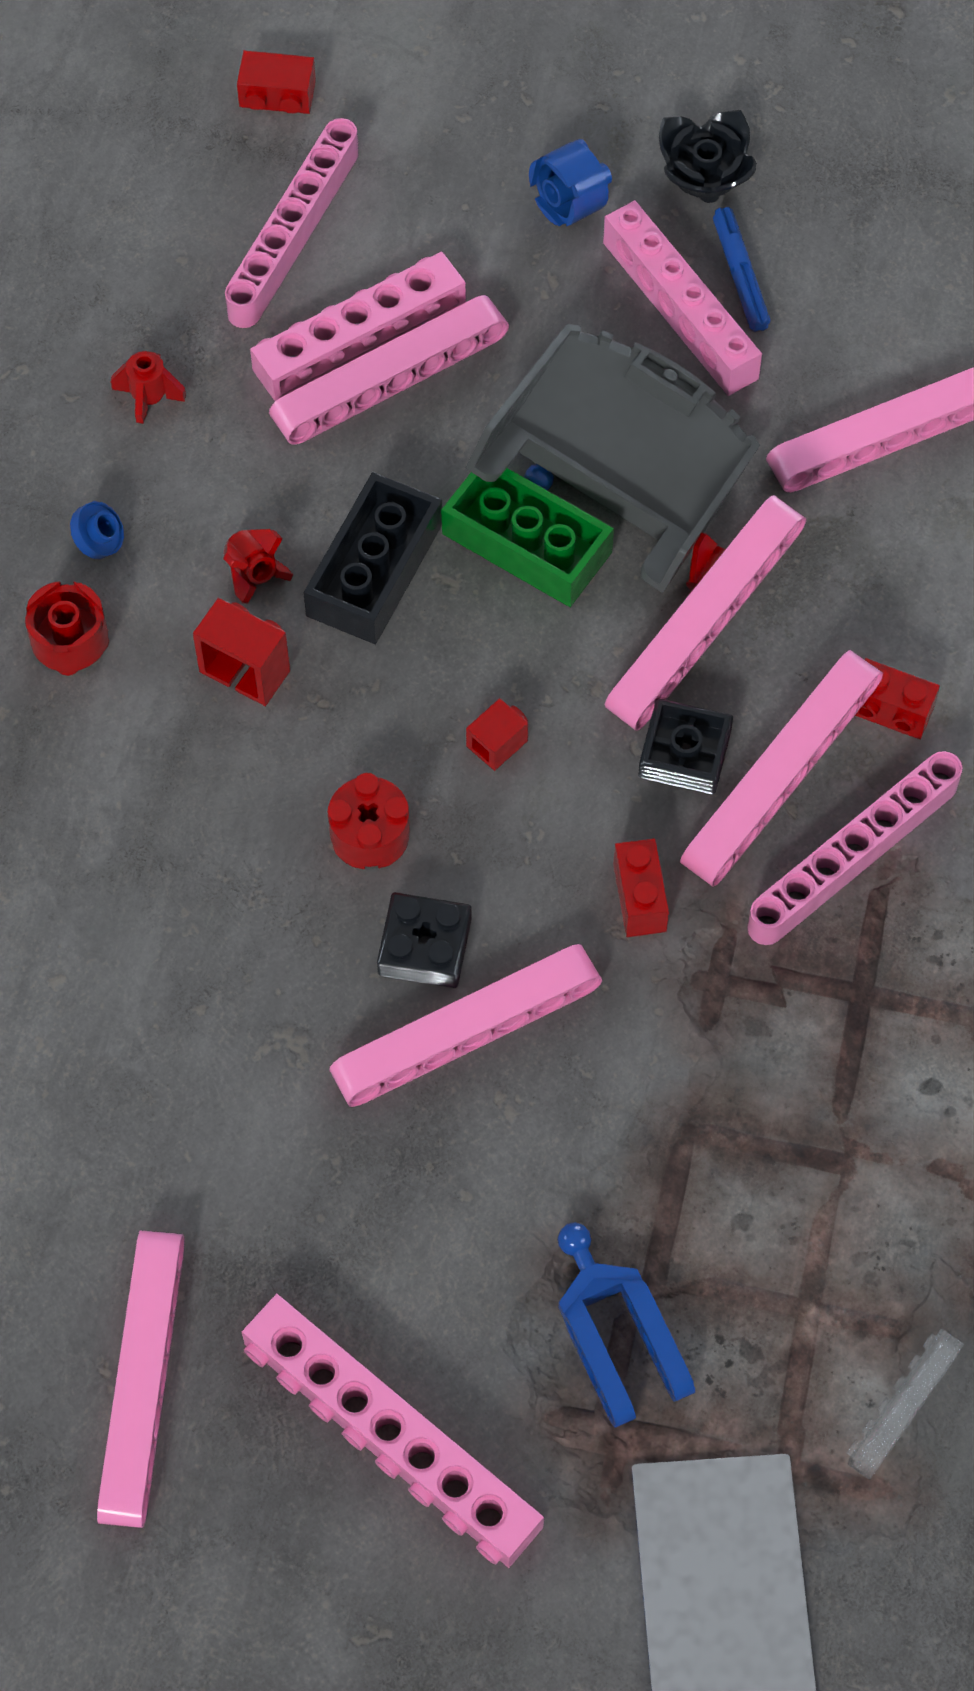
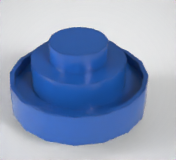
M93 501L79 507L73 513L70 522L71 536L75 545L83 554L93 559H103L115 554L121 548L124 540V529L118 514L112 507L103 502Z

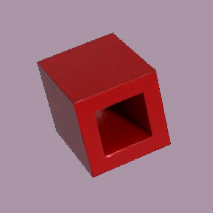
M500 698L466 728V747L494 771L528 742V720L519 708L513 705L511 707L508 706Z

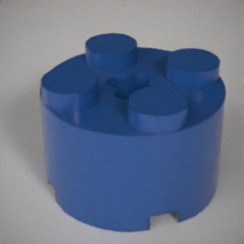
M583 139L569 142L533 161L529 168L530 187L536 185L540 195L535 198V201L545 217L554 225L561 226L566 224V226H570L601 210L607 204L609 195L608 184L612 182L610 169L606 164L599 163Z

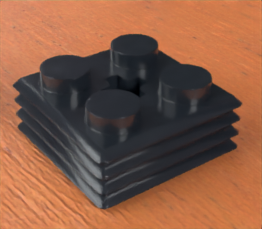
M657 699L639 762L638 776L643 779L709 794L716 793L732 730L733 716L727 713ZM683 743L690 744L691 748L682 749Z
M397 892L392 893L377 959L378 974L385 977L451 988L458 987L472 920L471 905ZM430 936L426 944H420L419 938Z

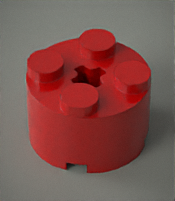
M59 581L43 586L31 596L26 607L25 624L31 648L36 658L46 667L56 670L62 675L69 676L95 663L108 647L109 638L102 603L98 595L90 587L82 583L73 582L74 585H61Z
M363 773L343 784L334 793L327 813L330 838L333 849L338 857L346 864L359 869H365V866L383 868L396 862L405 852L410 835L409 806L403 792L388 780L376 777L372 773Z

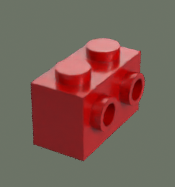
M865 658V661L883 673V677L875 691L855 716L921 740L934 710L940 685Z

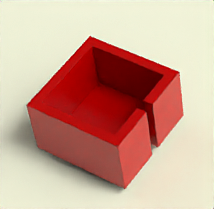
M218 597L193 632L199 672L230 687L245 664L250 666L236 685L235 690L265 707L290 672L286 632L276 622L268 619L263 621L250 614L239 603L232 602L230 604Z

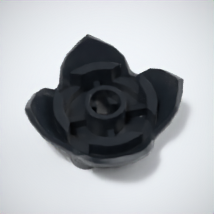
M741 110L715 114L702 126H697L691 119L682 116L664 117L662 119L659 145L666 162L664 172L669 180L685 193L699 197L706 203H713L721 195H725L733 188L749 180L756 171L757 163L754 157L747 155L750 143V128Z

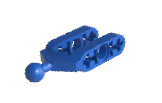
M577 1222L565 1225L558 1233V1244L565 1254L574 1257L580 1272L559 1301L558 1308L611 1424L616 1428L636 1419L631 1400L586 1306L619 1292L623 1296L629 1313L672 1400L675 1402L694 1394L695 1386L689 1370L638 1269L595 1264L588 1249L592 1240L589 1230Z

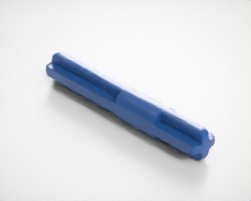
M730 207L718 208L715 210L713 221L749 327L754 332L764 331L768 328L771 320L734 212Z

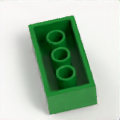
M508 468L494 482L484 481L471 472L441 509L442 534L570 608L612 554L613 527Z

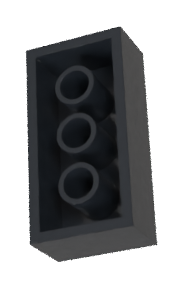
M372 472L303 592L306 617L376 645L442 526V499Z

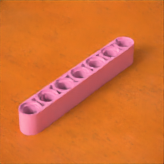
M339 118L330 121L326 125L227 285L225 298L228 319L234 326L249 328L259 321L358 158L357 128L352 121Z
M481 295L282 396L272 404L269 415L290 444L297 445L496 343L505 336L509 329V324L488 296Z
M974 367L784 442L769 452L766 461L782 489L787 493H792L974 420Z
M775 495L769 497L613 688L606 699L605 707L634 730L638 731L644 727L651 719L655 701L657 699L666 700L796 540L805 526L806 518Z
M848 650L844 653L684 851L680 863L712 887L719 884L879 685L883 673L853 651Z
M946 751L931 755L761 894L752 903L747 928L752 940L762 945H771L778 942L950 800L957 791L963 769L959 758L953 753ZM942 773L950 779H939L934 774ZM906 797H916L921 802L911 803L906 800ZM885 820L890 822L893 826L883 827L879 825L876 821ZM858 844L864 850L854 851L848 848L847 845ZM829 868L835 874L824 875L818 869ZM790 892H800L806 898L797 900L791 898L788 894ZM769 916L775 919L776 922L764 924L758 918Z
M580 944L572 945L345 1054L333 1062L329 1070L347 1104L350 1107L360 1106L590 994L600 986L602 979L583 946Z
M141 1230L138 1234L98 1499V1524L143 1528L145 1525L183 1262V1234Z

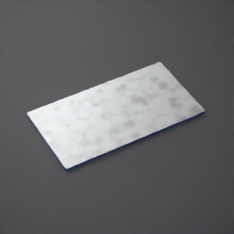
M788 1454L634 1464L632 1466L651 1690L816 1691L790 1456Z

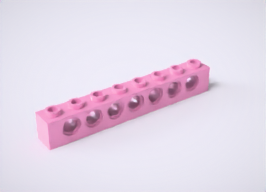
M277 1293L242 1331L244 1344L246 1345L244 1352L253 1362L260 1367H264L266 1363L279 1373L276 1379L286 1390L294 1395L300 1391L312 1402L309 1404V1407L319 1418L327 1423L333 1419L344 1428L342 1435L351 1445L360 1451L364 1447L378 1457L375 1463L384 1473L393 1479L399 1475L409 1483L411 1487L408 1491L417 1501L426 1507H429L431 1503L445 1514L442 1517L445 1524L460 1536L466 1532L478 1542L476 1549L491 1563L496 1565L501 1561L510 1568L543 1529L544 1517ZM288 1342H295L302 1347L300 1352L292 1357L282 1356L279 1353V1349ZM321 1369L329 1370L334 1374L333 1379L324 1385L316 1384L311 1380L312 1375ZM352 1397H361L367 1402L366 1407L356 1413L347 1411L343 1406ZM387 1424L395 1425L401 1431L395 1439L390 1441L382 1440L376 1434L380 1427ZM419 1452H425L430 1454L434 1461L429 1467L418 1469L411 1465L410 1459ZM453 1480L461 1481L468 1487L464 1495L455 1498L448 1496L443 1491V1488L448 1482ZM484 1509H494L500 1513L502 1519L494 1526H485L478 1521L477 1516Z

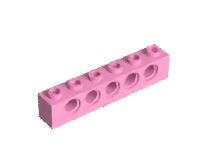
M636 200L606 215L604 219L603 244L727 396L759 380L762 358L760 350Z
M442 251L431 257H425L414 266L400 273H393L384 281L368 289L356 292L351 298L337 305L328 306L321 313L303 322L293 324L288 330L272 338L261 340L256 346L250 348L252 369L273 400L276 401L309 382L466 302L465 281Z

